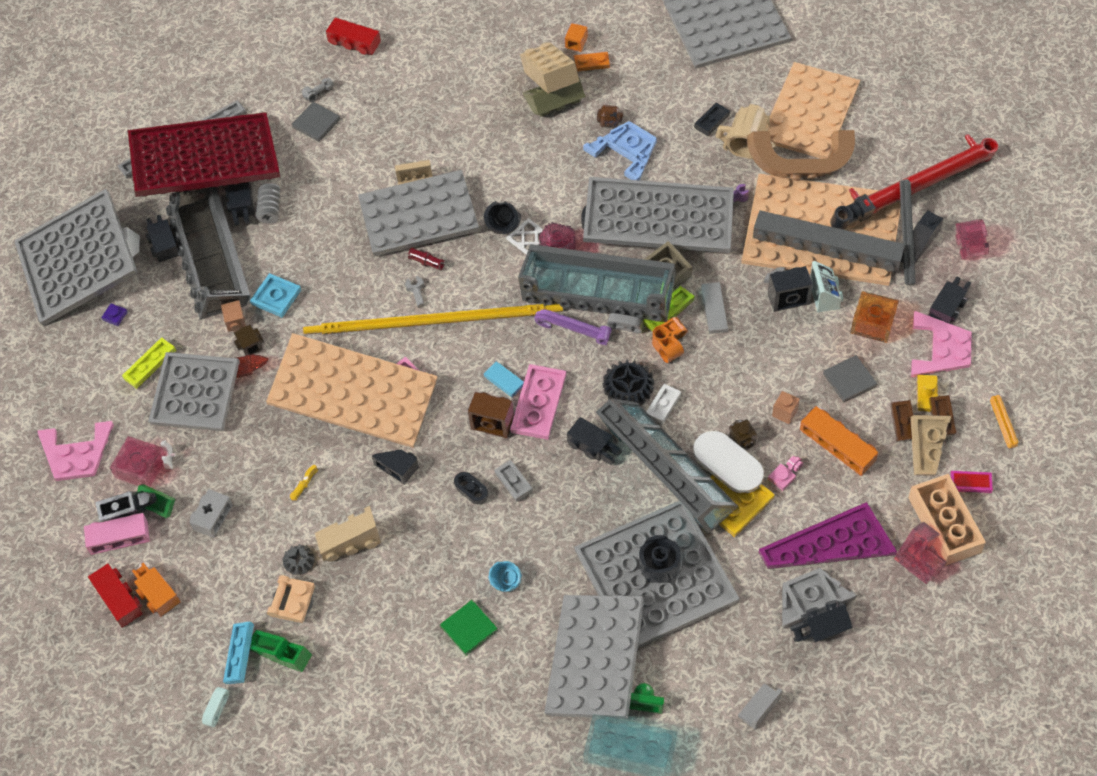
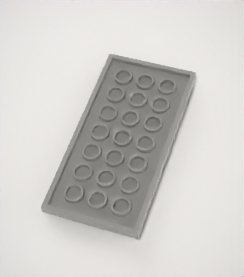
M589 177L583 242L659 248L669 241L675 249L730 253L734 188Z

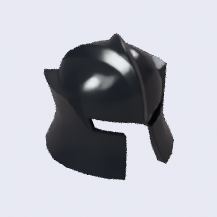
M494 201L484 211L483 217L486 226L490 231L497 234L511 233L514 229L518 228L521 221V213L507 201L501 203Z

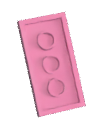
M529 364L510 428L511 433L549 439L566 379V371Z

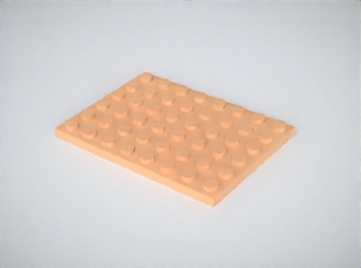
M759 174L741 264L775 269L785 267V270L806 266L810 274L812 262L817 261L832 268L834 276L838 278L889 286L891 271L869 267L856 262L852 263L839 258H831L822 254H814L805 250H797L767 241H759L753 238L754 225L759 210L832 227L830 219L838 206H847L854 202L849 193L850 188H854L860 196L864 194L868 196L878 190L801 179L791 180V178ZM901 201L873 213L870 218L862 222L858 220L849 224L845 230L896 242Z

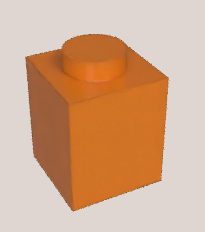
M571 23L565 36V48L581 52L588 38L587 27Z

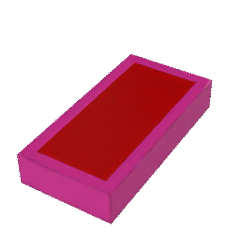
M950 472V477L958 492L992 493L993 491L992 472Z

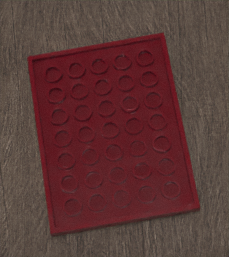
M267 112L127 130L135 197L280 178Z

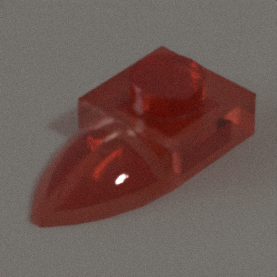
M261 355L236 357L240 361L236 378L253 375V371L263 367L269 359Z

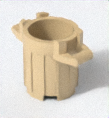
M750 104L749 107L745 108L741 106L735 115L732 127L723 125L718 127L716 138L724 142V150H729L735 156L752 159L748 149L747 135L752 131H768L770 115L767 116L765 114L764 108L754 104ZM771 142L772 148L775 150L776 144Z

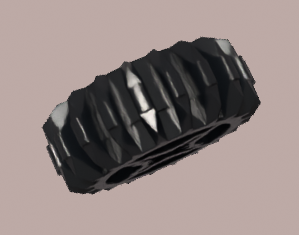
M628 359L625 363L619 360L618 365L612 364L611 369L607 368L606 374L603 376L604 394L608 396V400L632 401L638 404L640 401V403L645 404L646 399H650L651 393L654 391L652 372H649L648 366L644 367L642 362L637 364L636 360L632 363H629ZM627 379H629L630 388H628V384H626Z

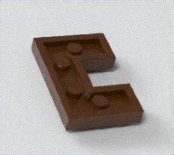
M950 395L930 397L931 416H951L950 423H948L946 429V436L955 435L956 428ZM911 400L891 402L890 408L896 442L912 440L911 416H913Z

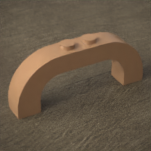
M837 130L831 134L832 150L828 158L785 159L777 155L773 150L770 131H752L747 135L750 155L758 167L770 175L790 177L791 180H798L801 177L813 180L833 173L848 162L855 147V130Z

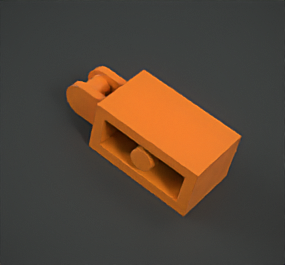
M142 563L140 568L132 570V573L137 578L134 581L138 587L135 591L142 600L144 598L148 600L149 603L146 605L153 614L157 612L162 617L181 603L176 593L155 567L149 570Z

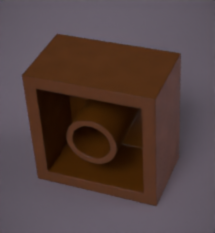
M475 392L468 409L471 430L508 439L514 418L512 400L506 397L491 396L486 392Z

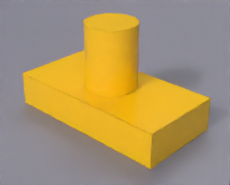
M917 375L918 411L931 412L929 398L938 396L937 376Z

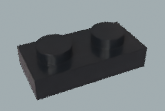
M716 102L694 123V128L709 136L730 115V110Z

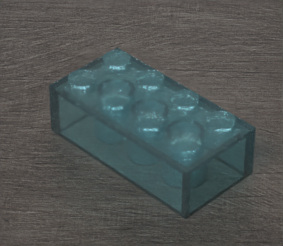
M593 714L583 754L584 763L644 776H670L678 732Z

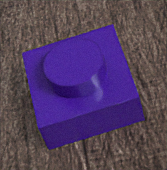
M110 303L101 318L105 322L119 326L128 312L125 308Z

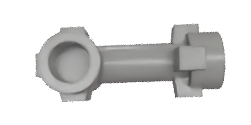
M325 78L322 80V84L313 89L309 86L304 87L302 95L306 101L314 102L317 99L318 93L325 89H332L334 84L330 78Z

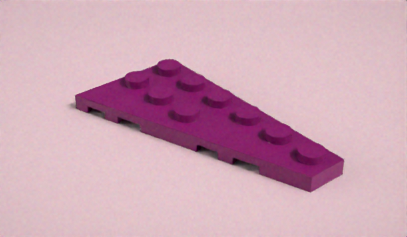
M865 502L759 549L758 553L767 569L893 556L897 554V550L870 506Z

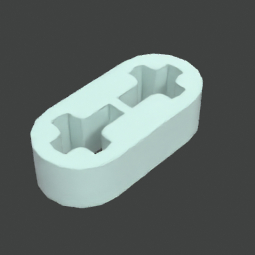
M221 687L215 689L203 714L202 723L204 725L216 726L229 698V690Z

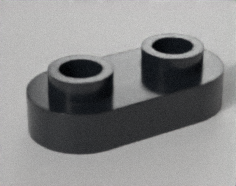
M460 472L455 476L454 485L456 490L469 501L477 505L487 501L488 490L486 486L468 472ZM462 482H467V483H468V484L465 485V486H462V485H461ZM477 493L482 494L481 497H475Z

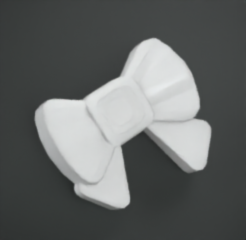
M164 440L161 442V446L166 451V456H162L164 468L169 470L173 469L172 457H175L176 454L172 453V446Z

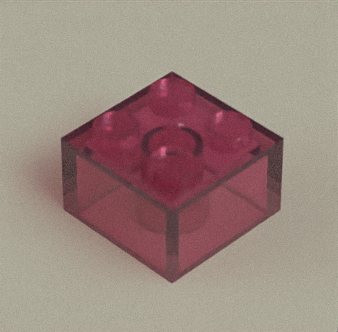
M128 436L111 464L110 470L116 479L136 486L145 484L151 487L163 466L162 456H166L160 446Z

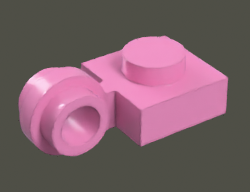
M792 456L786 464L789 467L786 468L780 464L768 476V480L784 491L796 479V475L792 471L797 472L803 466L802 459L798 456Z

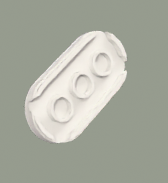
M709 431L701 434L694 443L696 461L729 489L737 493H750L759 488L763 479L761 464L727 435L718 431Z

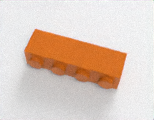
M815 406L801 421L800 430L860 476L876 462L878 456L876 448L864 442L858 434L845 428L842 422L833 419L827 411Z

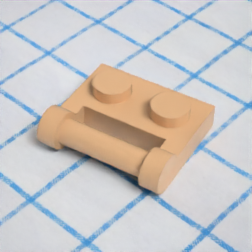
M280 575L278 579L279 585L272 605L268 608L267 615L303 623L315 585L311 582ZM286 587H292L284 610H279Z

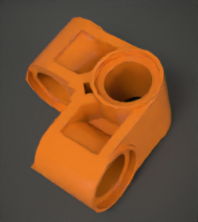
M673 317L654 328L652 345L666 363L684 354V349L678 339L684 337L688 330L677 317Z

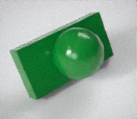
M640 683L635 687L634 692L631 693L629 709L662 714L664 697L654 696V690L650 684Z

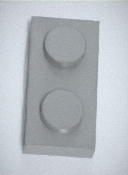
M511 460L494 470L496 476L516 502L533 492L530 484Z

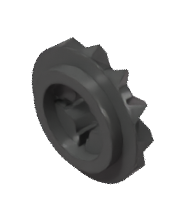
M298 544V546H291L288 551H285L282 558L283 566L291 574H304L314 565V553L307 545ZM298 553H300L303 559H300L297 565L293 558H297Z

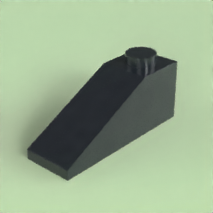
M928 210L913 230L915 264L941 231L944 219Z

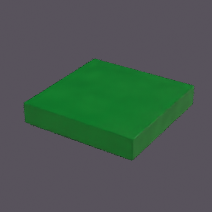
M470 600L440 624L442 630L465 656L498 631V628L473 600Z

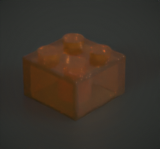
M862 291L852 321L850 334L888 343L899 300Z

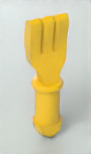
M312 465L306 471L303 481H299L298 486L291 492V500L296 501L304 489L308 487L307 485L311 478L318 472L316 465Z

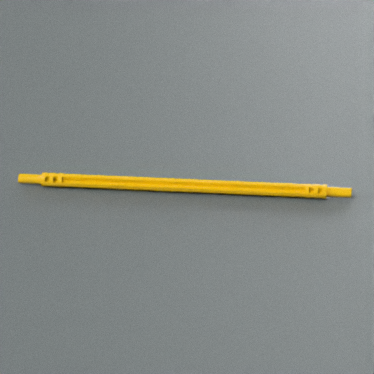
M534 304L321 323V325L303 327V333L332 334L535 316L536 312L540 310L560 312L563 311V307L560 304Z

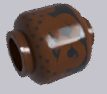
M603 105L601 109H598L597 123H600L601 127L616 128L619 123H622L623 112H620L618 106Z

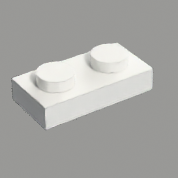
M664 384L647 410L649 416L654 421L663 425L680 398L681 391Z

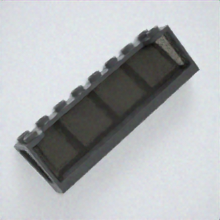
M207 187L170 193V202L166 206V214L170 217V228L174 230V240L178 244V255L182 258V269L186 271V283L190 285V296L194 299L195 313H198L199 319L202 320L223 313L221 305L239 300L241 307L247 306L250 293L217 188Z

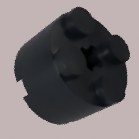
M664 535L649 537L639 550L641 573L651 583H665L677 577L681 562L679 545Z

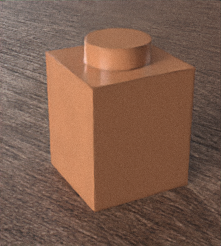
M239 300L221 305L228 332H235L241 327L246 326L243 309Z
M782 391L773 405L772 417L790 424L798 411L800 399Z

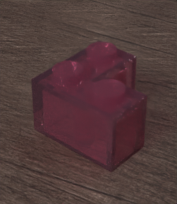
M923 521L912 529L894 557V560L927 585L939 575L947 562L931 550L940 534Z

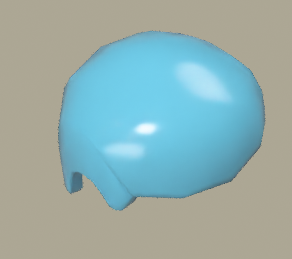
M510 561L496 562L490 568L488 578L490 584L495 589L501 592H510L520 585L522 574L517 565Z

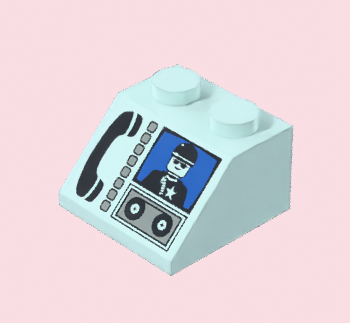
M813 261L810 278L813 283L812 294L817 312L840 309L841 302H843L842 291L838 290V277L834 276L832 268Z

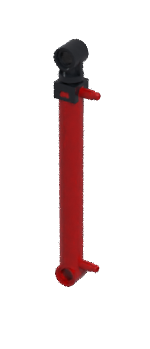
M967 134L965 139L971 148L905 178L911 182V195L981 162L990 161L999 148L997 141L993 138H984L980 144H977L973 137ZM900 181L868 196L866 194L860 196L854 188H850L849 193L854 202L847 206H838L830 219L831 226L845 230L849 224L858 220L862 222L870 218L873 213L900 201Z

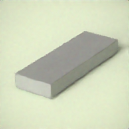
M720 282L701 284L709 334L728 332Z

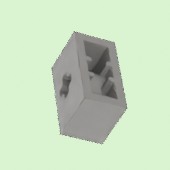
M208 489L206 494L201 497L197 510L191 514L190 524L193 530L214 538L233 506L230 497Z

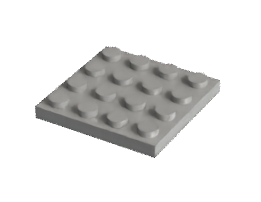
M166 352L148 422L151 425L224 431L240 361L237 358Z

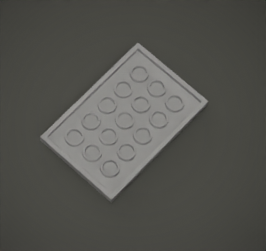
M462 170L358 194L374 257L479 231Z
M564 595L544 712L546 715L628 719L644 598L642 596Z

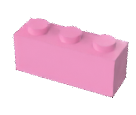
M134 513L127 517L114 518L105 522H93L90 525L84 526L85 545L91 555L150 542L148 521L143 513Z

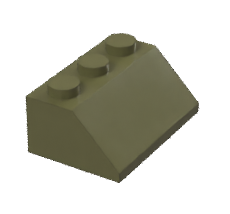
M581 81L551 93L545 92L540 86L522 92L533 113L540 116L550 114V111L553 109L561 110L565 108L566 104L579 103L581 98L586 97Z

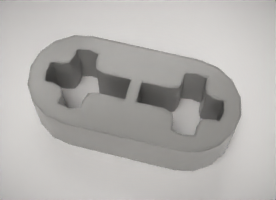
M616 313L610 314L607 326L612 329L633 333H641L644 324L640 318Z

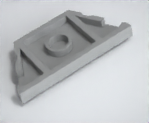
M821 568L784 582L782 585V627L784 629L801 622L800 615L806 614V610L818 607L819 609L824 607L825 603L832 600L845 604L856 599V594L853 591L849 592L839 581L831 578Z

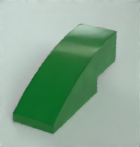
M255 630L252 635L250 651L290 669L303 672L312 657V654L304 646L291 643L284 637Z

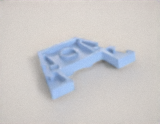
M628 121L611 130L606 136H599L596 141L584 144L583 150L596 158L606 147L611 148L633 162L624 171V176L630 180H640L656 145L657 138Z

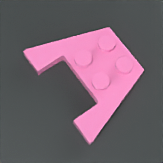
M914 311L913 329L933 331L932 361L912 359L911 377L969 368L971 365L972 332Z
M112 421L95 423V439L93 441L56 445L57 431L55 428L38 430V435L54 479L62 481L95 476L114 423Z

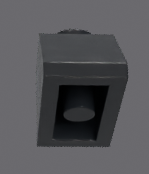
M402 449L377 453L372 456L376 467L404 485L419 468L417 457L411 452L406 453Z

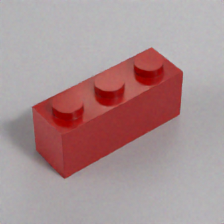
M336 17L326 30L327 40L332 45H340L348 50L353 49L363 55L368 54L372 56L381 43L378 30Z
M109 563L87 576L121 628L143 615L139 609L142 607V604L136 596L134 598L131 597L130 593L133 591L127 582L122 584L120 581L122 575L116 567L112 569Z

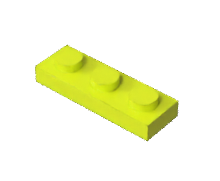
M161 337L122 375L123 379L137 389L163 364L166 352H176L175 347Z

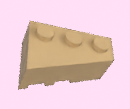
M370 506L364 508L365 512L356 517L354 514L348 516V521L340 525L336 522L315 533L323 561L332 562L340 556L346 554L354 555L358 550L364 548L373 549L377 544L381 543Z

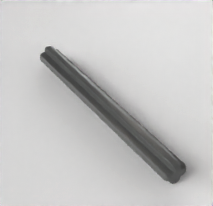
M905 179L900 181L902 242L905 244L903 251L904 282L910 286L915 285L916 280L911 182Z

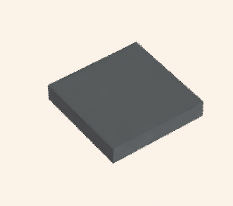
M312 102L292 123V128L320 142L338 123L340 116Z
M857 355L823 371V375L843 403L877 387V382Z

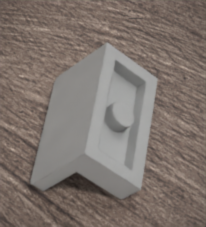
M764 683L738 714V717L756 730L781 699L782 690L778 688L775 692Z

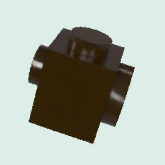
M249 324L233 332L236 338L233 342L238 351H243L246 358L263 350L261 344L264 343V340L257 328L253 329Z
M748 419L744 421L736 420L729 426V438L741 448L747 450L756 445L757 433Z

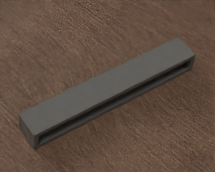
M759 210L753 230V238L759 241H767L797 250H805L814 254H822L831 258H839L852 263L856 262L869 267H877L894 272L899 270L905 246L903 243Z

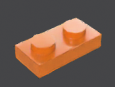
M608 52L574 55L577 71L610 68Z

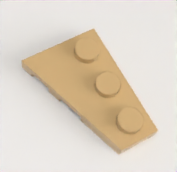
M911 416L914 475H936L942 453L941 448L946 438V429L948 423H950L951 416Z

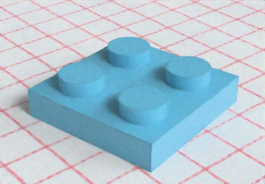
M269 273L251 298L250 303L255 307L283 318L301 292V287Z

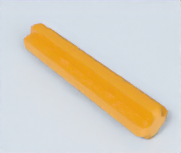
M1000 395L992 396L990 402L1007 447L1015 448L1019 442Z

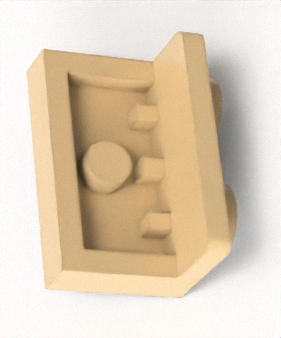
M430 160L395 165L398 185L433 177Z

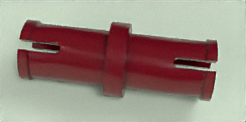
M414 248L409 250L408 255L411 256H408V259L420 262L422 266H430L441 271L445 265V260L434 257L429 252L424 253Z

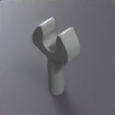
M416 276L417 284L411 285L408 278L405 283L406 290L413 292L418 308L424 307L425 304L420 292L421 288L424 287L423 280Z

